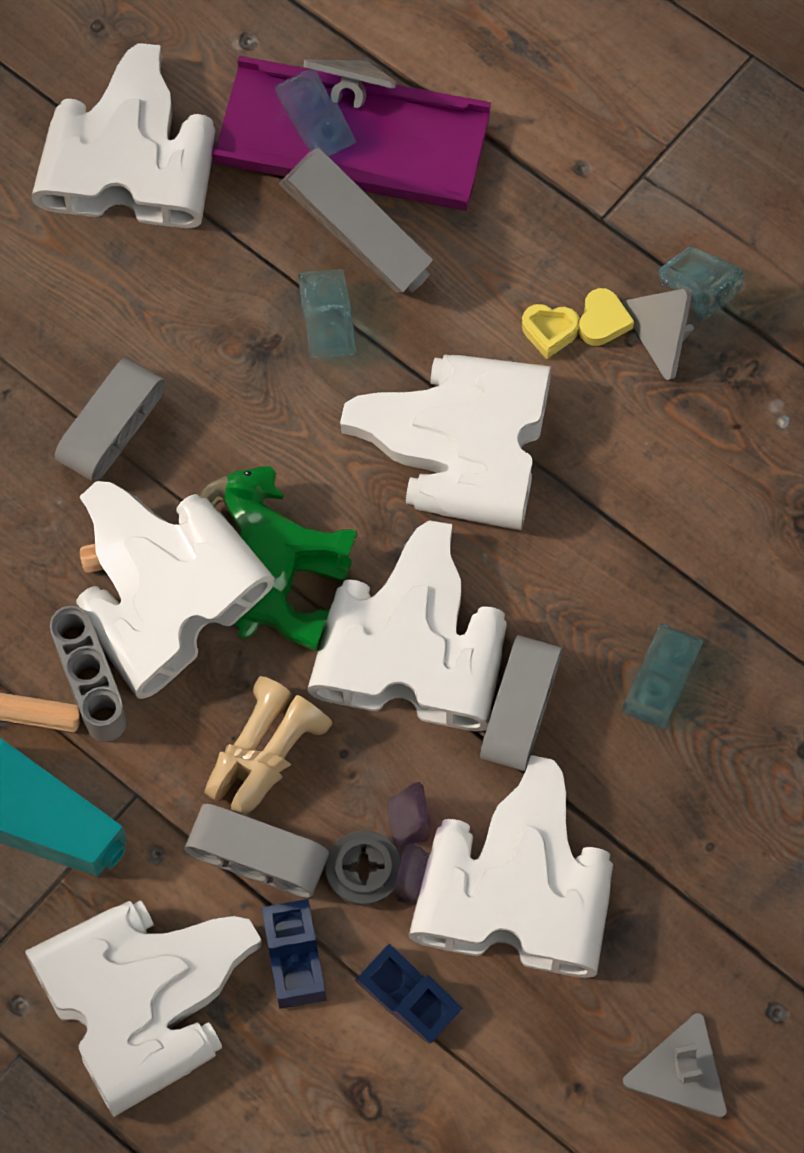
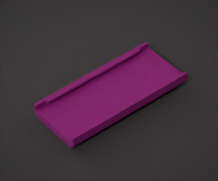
M239 56L238 70L217 146L212 152L213 163L286 177L309 152L319 147L364 192L468 210L489 125L491 102L396 85L395 88H388L362 81V85L366 90V100L360 108H355V93L349 88L343 89L341 101L334 103L331 100L332 89L341 82L342 76L309 68Z

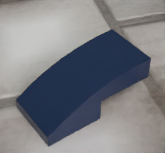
M309 899L261 907L279 1009L326 1001Z
M387 944L354 980L381 1006L428 1044H431L463 1009L429 975L423 976L391 944Z

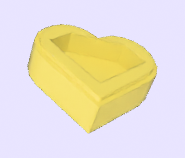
M598 288L592 290L587 295L584 314L579 321V335L586 344L600 346L633 329V319L611 290Z
M534 304L524 311L522 330L540 353L548 359L574 341L578 336L580 318L577 312L568 307H557L552 310L546 305Z

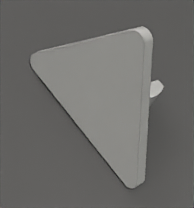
M305 59L303 64L306 68L342 76L341 82L336 84L331 92V100L334 103L341 101L343 89L349 88L355 93L354 107L360 108L366 100V90L362 85V81L388 88L396 87L397 81L367 61Z
M689 288L622 301L623 306L634 321V330L666 380L676 377L682 343L694 330L692 324L686 325L692 298V292Z
M699 1013L692 1015L623 1078L622 1083L626 1089L718 1119L726 1115L727 1109L705 1020Z

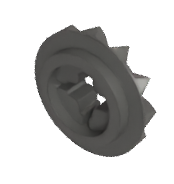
M355 831L343 836L332 846L326 861V875L331 890H334L345 903H358L364 907L377 901L384 902L386 897L398 887L402 872L401 858L395 845L385 836L373 831ZM366 851V859H368L369 865L378 868L377 871L369 873V880H366V885H362V880H359L357 872H350V868L359 865V859H361V852Z

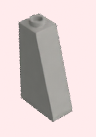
M319 147L309 152L279 183L288 194L396 293L404 292L407 288L414 292L429 277L430 272L426 268L433 259Z

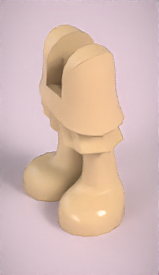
M262 676L258 678L253 688L257 704L251 717L234 745L229 744L226 746L225 752L219 753L215 768L209 777L204 791L213 800L219 801L225 796L237 778L244 783L232 801L231 811L244 816L252 812L272 786L283 778L280 772L291 766L284 758L302 734L308 732L313 735H322L332 725L331 719L311 702L299 695L293 698L291 692L286 687ZM288 708L281 724L264 750L256 751L257 746L273 721Z

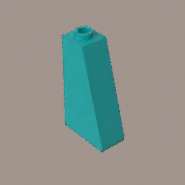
M0 738V843L98 877L105 867L112 869L126 851V845L124 844L127 842L123 826Z

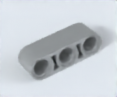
M128 357L120 360L60 440L56 448L55 460L93 483L99 481L160 400L166 385L165 379Z
M77 606L62 607L51 617L50 631L74 699L79 707L82 720L89 735L97 741H113L122 735L127 724L118 688L87 612ZM76 627L84 630L81 636L76 639L69 640L62 637L64 632L70 628ZM92 667L99 670L97 676L90 680H82L77 677L80 671L85 668ZM101 708H111L115 711L114 715L105 721H98L92 718L95 712Z
M521 635L516 636L483 739L480 759L526 771L556 677L562 647Z
M211 804L202 805L184 847V850L189 855L200 861L304 898L312 897L329 856V851L317 842Z

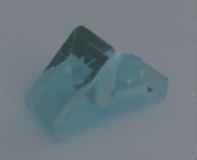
M692 246L687 247L657 270L664 285L674 290L684 288L691 290V304L700 322H704L735 297L744 278L741 268Z

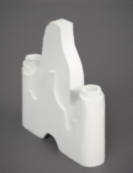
M139 43L129 49L117 65L103 97L91 111L86 112L85 104L75 99H65L61 102V105L55 108L31 200L35 205L50 212L87 217H99L111 206L125 205L134 211L140 223L177 228H194L201 224L212 162L215 128L211 118L201 114H193L182 123L177 137L169 140L173 116L170 91L161 76L162 54L160 45Z
M444 355L443 359L434 358L431 384L439 386L423 391L378 392L356 396L344 404L340 421L341 433L372 442L392 460L403 465L436 472L435 474H420L419 478L410 477L406 504L414 505L415 510L522 531L532 482V457L523 451L521 447L526 443L536 441L540 437L550 385L551 366L464 355Z
M97 481L80 496L94 523L96 554L100 564L114 583L121 602L119 603L107 590H101L98 586H93L79 595L76 604L85 610L91 618L103 651L138 699H144L156 694L197 657V637L204 626L209 623H219L227 627L233 625L259 602L275 583L274 576L207 498H201L198 494L185 498L176 509L179 514V524L174 525L155 514L136 496L111 482Z
M430 520L416 528L406 543L387 583L375 596H370V587L367 584L357 580H345L343 585L337 588L307 691L310 695L325 702L369 711H378L389 700L403 698L414 705L417 716L421 721L468 731H484L487 729L499 676L507 623L504 620L505 614L501 610L493 607H480L478 612L472 615L466 633L460 636L456 633L461 604V579L450 555L452 524Z
M531 755L519 786L497 806L492 816L486 842L479 859L473 860L470 857L473 835L469 833L470 826L467 823L455 819H445L442 821L441 827L437 828L431 854L426 864L409 938L427 947L470 956L482 955L489 946L495 943H507L518 951L520 960L526 967L573 977H595L598 971L610 898L613 863L609 861L610 854L607 851L594 847L583 848L581 855L576 859L572 856L567 841L566 789L563 772L554 760Z
M141 900L134 904L128 901L120 906L110 908L25 951L28 961L58 1017L63 1021H78L87 1027V1033L79 1044V1050L88 1073L113 1117L189 1074L194 1069L216 1057L215 1052L222 1049L221 1042L209 1022L202 1026L197 1022L182 1029H171L212 1002L221 993L233 969L246 957L262 947L261 938L249 919L230 916L212 919L164 934H147L146 930L154 926L147 909Z

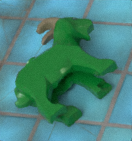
M270 466L235 471L210 482L203 489L200 497L207 498L214 508L220 502H224L239 528L240 537L275 578V583L271 590L232 625L239 630L237 637L241 639L250 638L256 633L258 626L268 625L276 629L283 638L310 650L317 651L319 641L327 624L326 620L329 610H317L309 614L297 612L285 598L290 592L295 572L313 573L343 584L347 579L352 564V559L348 557L358 535L357 530L342 529L327 533L309 529L262 504L267 498L283 499L285 496L275 487L277 473Z

